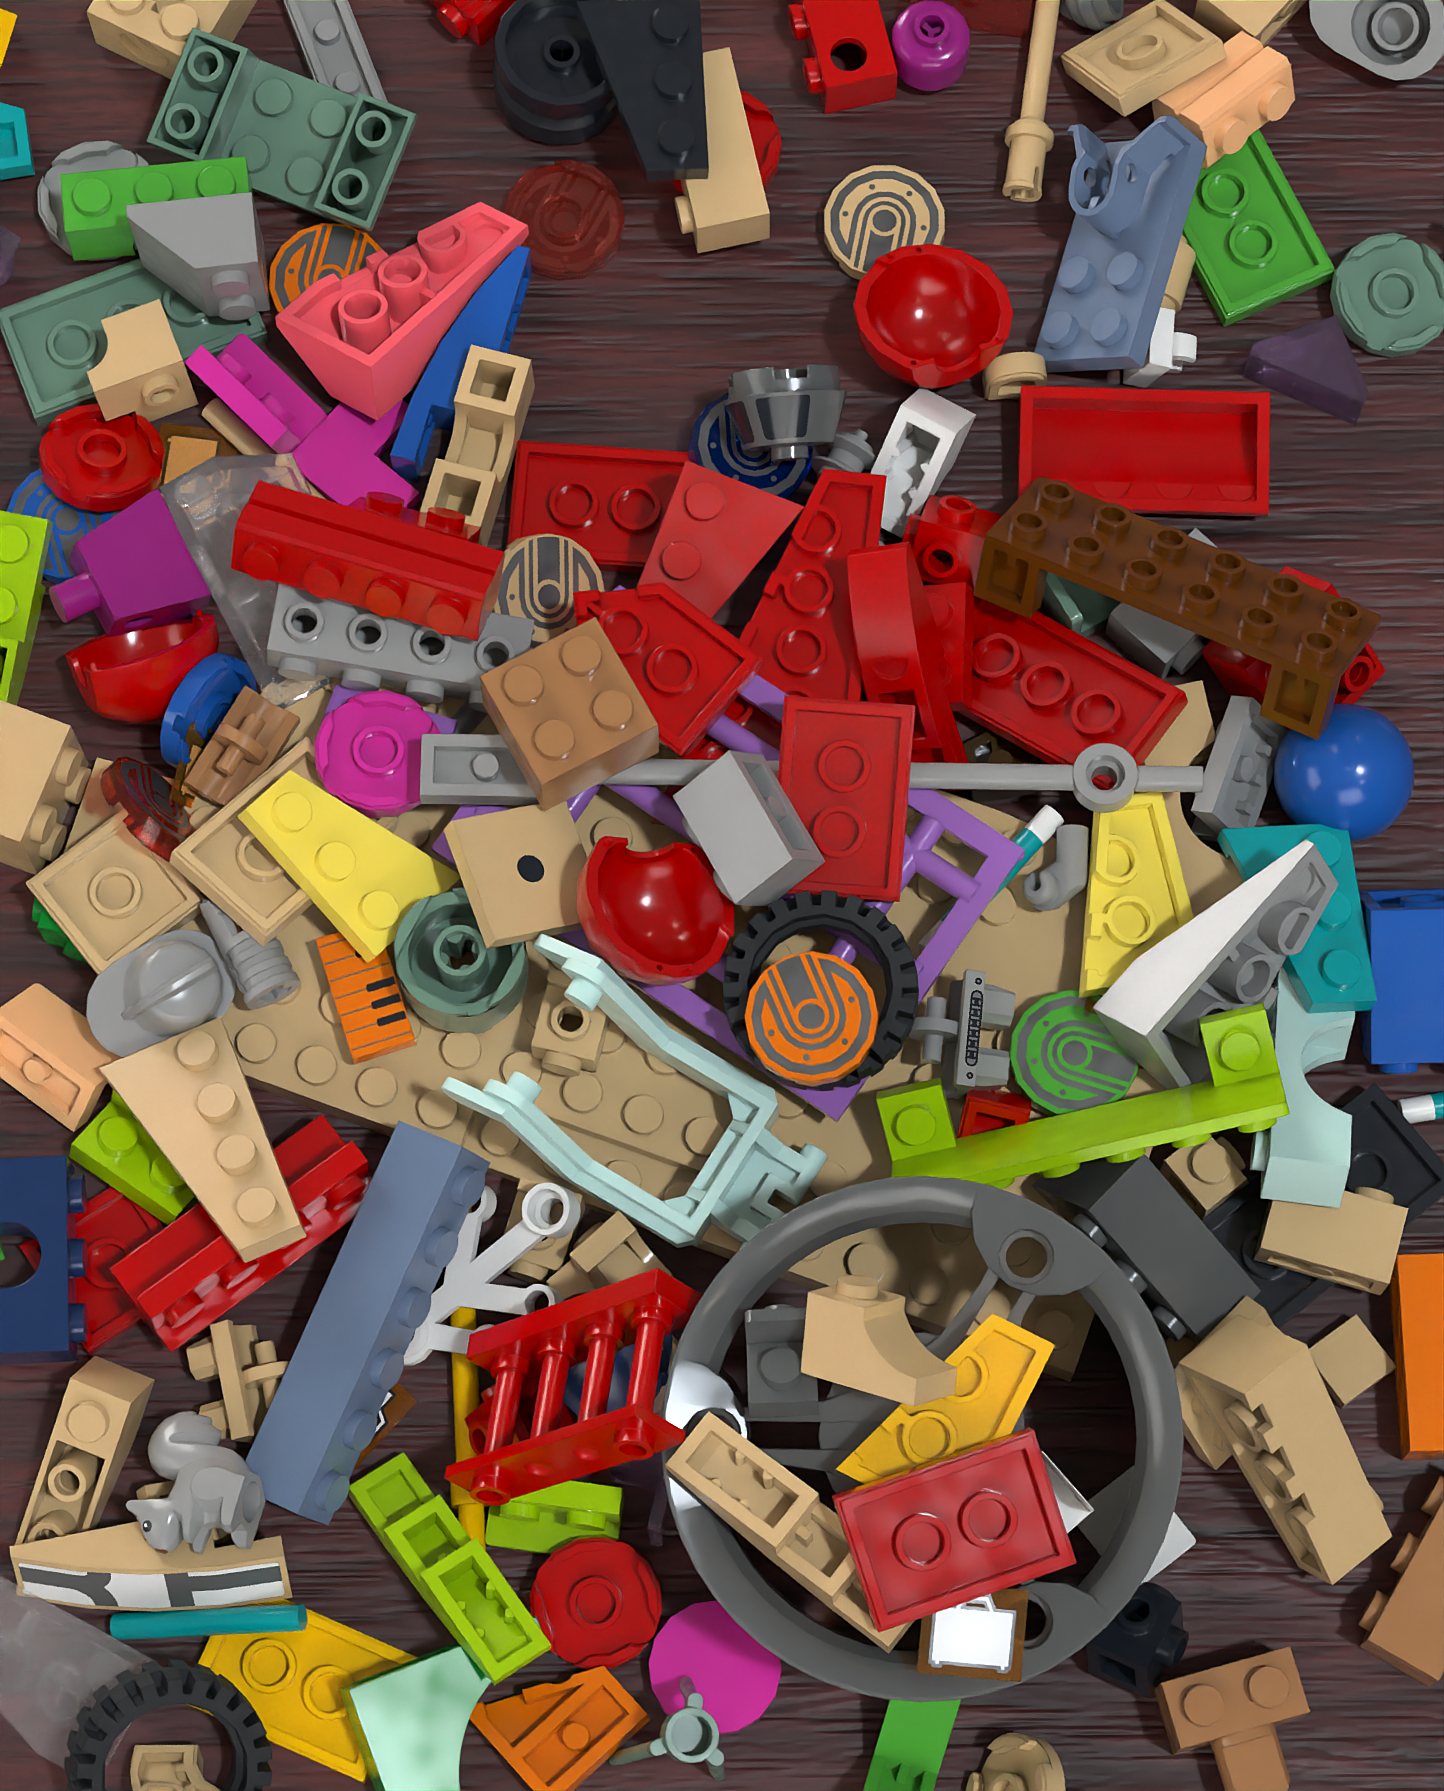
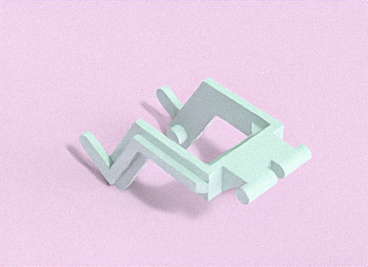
M544 934L539 935L533 947L543 956L563 965L561 969L572 979L571 984L564 993L567 999L589 1012H592L595 1006L598 1005L639 1048L729 1100L733 1120L686 1195L661 1201L594 1161L534 1104L542 1088L535 1081L520 1072L514 1071L506 1084L489 1079L482 1091L452 1077H447L440 1088L455 1101L505 1124L564 1180L612 1209L619 1210L627 1218L677 1248L692 1244L697 1247L710 1225L713 1224L743 1242L740 1247L741 1249L764 1228L785 1215V1213L770 1205L774 1196L778 1195L786 1201L798 1205L828 1158L825 1152L810 1143H805L800 1153H797L769 1132L779 1117V1106L774 1089L669 1028L603 959Z

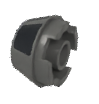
M809 364L807 369L774 370V367L735 372L732 373L733 377H728L729 399L723 402L744 451L770 452L771 461L773 462L808 459V449L834 444L847 395L846 390L840 389L838 366Z

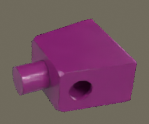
M159 489L148 493L80 538L74 544L69 558L71 568L76 576L49 588L52 604L63 622L66 623L94 610L108 636H118L167 622L193 617L196 615L195 610L201 609L202 613L205 612L213 594Z

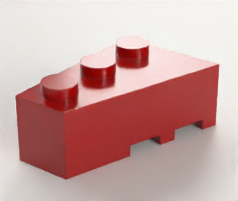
M686 460L638 585L664 582L712 619L800 514L804 506Z

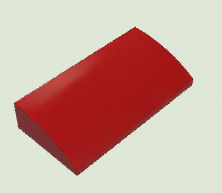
M1021 385L1018 397V499L1038 477H1046L1051 480L1068 483L1075 490L1104 502L1122 505L1131 513L1268 517L1270 392Z

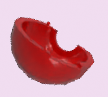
M935 244L902 246L876 258L875 264L859 281L853 303L854 318L861 346L876 364L890 377L911 386L925 389L952 386L971 378L985 369L1002 351L1009 337L1013 318V309L1007 288L988 265L962 250Z
M201 609L195 610L196 615L192 619L171 621L118 636L103 634L88 640L66 653L65 657L72 676L86 704L101 717L129 724L163 719L174 692L186 674L203 658L218 652L220 641L214 616L202 613Z
M604 836L599 839L591 850L577 879L576 909L580 925L590 949L621 976L657 986L675 985L693 980L718 963L729 938L734 935V904L717 887L713 878L715 869L703 849L696 844L672 842L661 849L637 852L626 848L629 844L628 838Z

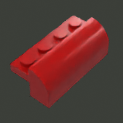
M323 1114L273 1149L307 1237L245 1263L199 1203L110 1268L112 1277L120 1290L170 1353L185 1344L355 1218L372 1181L369 1175L368 1160L353 1141L345 1144Z

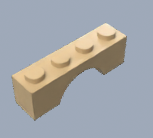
M1202 680L1175 685V687L1185 691L1188 704L1141 766H1200L1209 760L1215 743V730ZM1162 792L1195 918L1242 885L1244 881L1232 858L1227 859L1225 855L1212 850L1192 832L1183 815L1180 792Z

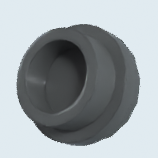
M1064 0L1060 3L1059 12L1064 17L1073 19L1082 27L1090 28L1093 31H1100L1111 26L1112 21L1123 17L1124 1Z

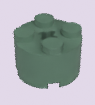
M464 887L452 888V891L433 897L430 895L418 901L406 913L398 927L394 951L395 966L402 991L412 1009L429 1024L442 1030L456 1033H484L506 1018L520 1002L529 976L525 941L486 949ZM467 951L472 953L473 965L463 964L459 969L451 967L449 959L451 956L456 959H462Z

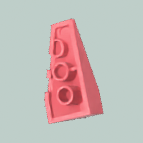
M478 202L419 231L418 242L391 255H388L381 249L365 257L366 267L342 279H339L332 273L314 282L275 317L276 326L331 397L379 421L419 384L441 341L473 295L518 245L521 246L529 235L528 225L482 202Z

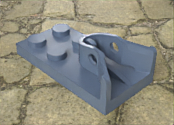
M1170 115L1159 117L1134 140L1104 143L1086 126L1080 124L1071 125L1067 131L1074 137L1077 156L1071 168L1069 182V202L1076 214L1034 353L1044 357L1046 373L1143 368L1207 150V146L1175 117ZM1087 169L1088 174L1086 181H1084V172Z

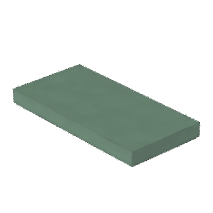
M138 258L0 309V329L36 423L40 426L53 421L57 415L76 406L98 404L87 371L96 367L103 360L107 352L108 340L101 323L102 319L160 299L183 362H185L200 345L217 357L241 333L249 337L256 345L268 342V334L259 311L254 316L243 320H226L220 316L209 317L143 267L141 259ZM184 363V365H185V367H186V370H187V371L191 370V369Z

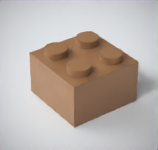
M596 617L479 676L483 705L544 811L659 753L658 723Z

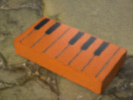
M340 932L315 939L354 1065L417 1045L387 949L385 948L377 957L367 963Z

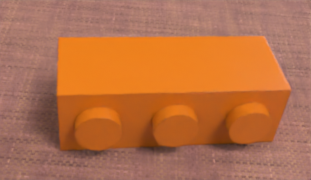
M1444 1253L1397 1255L1389 1288L1394 1362L1396 1365L1395 1377L1401 1461L1444 1460Z

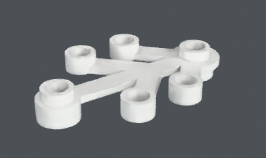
M541 1183L534 1186L526 1194L522 1203L523 1220L476 1257L481 1224L494 1214L497 1206L494 1191L485 1185L479 1208L473 1213L468 1212L458 1234L457 1251L451 1262L446 1266L443 1285L431 1295L429 1314L423 1324L415 1330L413 1340L404 1355V1366H411L422 1362L433 1350L467 1354L470 1334L495 1326L485 1324L472 1331L440 1324L460 1307L523 1316L535 1312V1301L544 1293L549 1299V1306L564 1301L562 1294L557 1289L543 1284H533L525 1289L489 1283L545 1237L552 1239L562 1238L575 1229L580 1219L581 1209L578 1198L571 1190L553 1183ZM561 1201L564 1205L563 1215L558 1223L553 1224L550 1219L551 1208Z

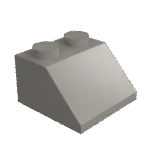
M252 192L126 205L127 219L142 266L209 317L220 316L226 320H243L254 316L257 311L270 310L264 240Z

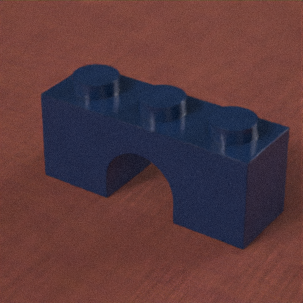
M67 1155L0 1158V1236L22 1235L31 1237L39 1242L41 1248L39 1267L28 1281L15 1287L0 1288V1365L77 1361V1343L88 1341L86 1303H77L76 1278L86 1277L88 1269L85 1238H76V1213H85L87 1207L86 1180L84 1174H75V1168Z

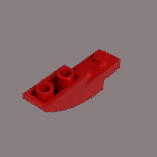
M910 542L850 550L847 555L852 621L868 702L916 706L911 762L969 763L938 668L945 656V652ZM938 789V790H941V791H944V792H950V791H959V790H966V789Z

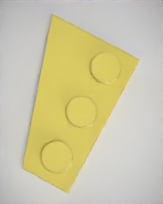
M289 770L237 816L367 963L377 957L395 940L401 921L418 901L430 895L433 897L448 891L461 878L460 874L292 770Z
M1162 792L1134 793L1127 805L1114 812L1098 813L1093 811L1079 998L1105 994L1135 959L1194 918Z

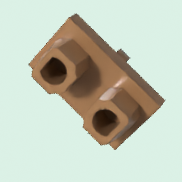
M244 686L184 781L185 786L221 807L226 806L276 762L300 724V717L280 708L254 690Z

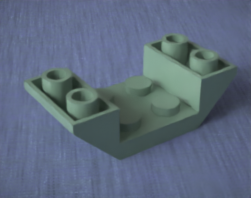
M193 27L147 142L186 162L246 156L253 191L329 221L372 231L418 115L361 92L358 97L352 96L260 60L248 48Z

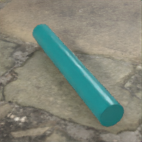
M304 1604L114 1613L110 1620V1632L114 1640L304 1631L307 1626V1611Z

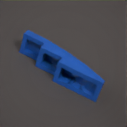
M518 245L476 291L438 346L410 400L390 453L393 471L403 479L419 483L435 427L453 431L455 421L454 398L470 346L475 345L509 354L533 274L530 248Z

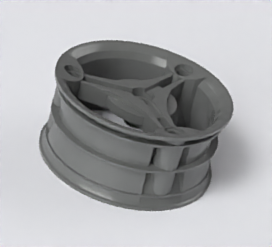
M912 1176L885 1178L859 1183L824 1194L791 1210L764 1228L744 1245L716 1275L697 1303L681 1335L670 1366L663 1400L662 1418L685 1431L684 1441L708 1411L712 1414L723 1415L731 1422L734 1430L748 1441L751 1438L750 1421L820 1422V1448H758L781 1465L826 1471L833 1490L838 1494L864 1484L836 1470V1468L902 1403L833 1383L826 1400L818 1401L819 1415L749 1418L747 1403L736 1381L722 1368L727 1351L745 1319V1312L751 1310L767 1289L787 1270L814 1251L840 1238L871 1228L892 1224L926 1222L952 1224L973 1229L974 1241L988 1266V1270L980 1285L941 1335L924 1332L914 1333L926 1349L942 1361H945L963 1343L962 1340L999 1277L1009 1286L1023 1291L1006 1319L1017 1326H1020L1023 1316L1035 1296H1060L1078 1290L1092 1306L1108 1330L1119 1352L1129 1380L1136 1421L1135 1469L1130 1494L1121 1521L1108 1547L1094 1568L1082 1581L1066 1576H1044L1008 1587L1000 1595H997L996 1592L990 1594L996 1609L1008 1610L1014 1602L1026 1599L1038 1603L1046 1615L1045 1624L1040 1631L1029 1635L1014 1633L1011 1670H1008L1007 1674L997 1673V1669L943 1664L942 1668L931 1667L932 1663H928L929 1650L893 1648L890 1653H887L877 1644L846 1635L814 1619L790 1602L768 1581L745 1551L733 1527L666 1469L665 1464L681 1445L662 1451V1467L669 1505L680 1538L694 1567L715 1599L732 1619L760 1645L800 1671L820 1681L854 1693L889 1700L913 1702L950 1701L996 1692L1020 1684L1053 1668L1079 1651L1098 1635L1130 1601L1148 1574L1164 1542L1175 1509L1182 1475L1184 1444L1182 1406L1172 1362L1164 1339L1149 1308L1128 1277L1108 1254L1082 1231L1054 1212L1022 1196L991 1185L957 1178ZM1020 1238H1032L1043 1245L1046 1251L1047 1262L1044 1269L1038 1275L1023 1278L1015 1275L1009 1269L1006 1254L1014 1241ZM1023 1410L1011 1433L1025 1429Z

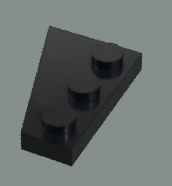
M700 0L576 1L577 16L583 30L589 36L596 53V62L604 80H607L619 108V117L646 181L708 179L709 160Z

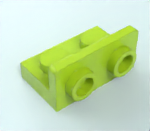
M113 1090L111 1101L71 1144L69 1157L169 1226L191 1210L199 1200L184 1180L179 1177L150 1135L148 1136L121 1097Z
M569 1480L510 1499L504 1505H490L485 1542L489 1547L551 1555L557 1547L579 1536L605 1534L619 1539L625 1500L623 1488Z

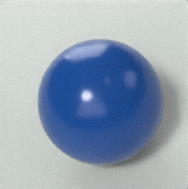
M1352 703L1334 704L1328 728L1318 740L1289 729L1278 747L1273 767L1274 786L1278 800L1284 812L1294 824H1323L1334 829L1349 831L1351 843L1364 841L1382 833L1399 818L1412 794L1415 775L1410 747L1396 725L1374 709Z

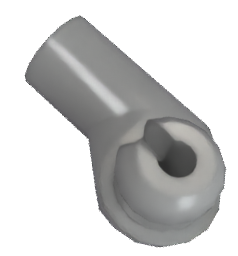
M1071 824L1057 828L1056 861L1039 874L1031 872L1023 883L1024 896L1034 908L1043 911L1059 909L1086 887L1088 882L1089 829L1087 827Z

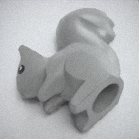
M194 1411L179 1412L165 1418L157 1426L148 1445L151 1467L160 1476L175 1481L168 1498L130 1500L126 1503V1508L137 1516L136 1519L140 1523L144 1536L150 1546L162 1554L172 1552L183 1539L186 1543H192L195 1553L202 1554L213 1528H222L226 1533H231L234 1543L240 1549H251L266 1502L261 1478L259 1475L251 1472L247 1463L236 1452L218 1446L221 1440V1431L212 1425L211 1418L197 1414Z

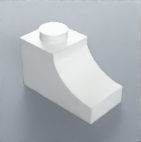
M919 388L901 404L870 473L887 476L881 522L882 528L903 538L910 514L922 515L929 496L935 495L941 482L952 469L976 414L925 388Z

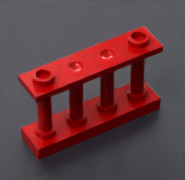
M655 1268L470 1334L466 1359L491 1372V1376L496 1380L485 1447L482 1455L446 1466L444 1478L470 1492L471 1498L486 1505L498 1506L507 1504L510 1499L628 1461L648 1459L653 1456V1453L681 1445L684 1442L685 1431L653 1413L664 1336L670 1334L673 1330L687 1325L697 1303L703 1295L661 1269ZM635 1344L626 1406L607 1413L616 1352L621 1351L624 1347ZM587 1360L577 1423L559 1429L568 1370L577 1363ZM540 1376L530 1439L512 1444L522 1385L528 1383L530 1379Z

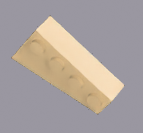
M1237 1315L1178 1362L1299 1568L1334 1585L1392 1537L1381 1512L1384 1510L1383 1503L1366 1479L1307 1344L1284 1335L1273 1324L1269 1323L1264 1326L1242 1315Z

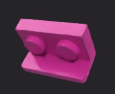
M243 333L238 334L217 357L200 345L184 362L285 460L327 419V413Z

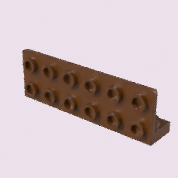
M1038 477L985 534L974 596L1030 619L1041 607L1047 573L1051 572L1269 663L1272 667L1259 716L1316 740L1328 728L1341 676L1376 633L1381 621L1379 614L1361 607L1351 599L1336 597L1304 584L1295 576L1277 573L1246 560L1234 551L1221 550L1188 536L1178 528L1160 525L1131 513L1122 505L1104 502L1075 490L1068 483L1051 480L1046 477Z

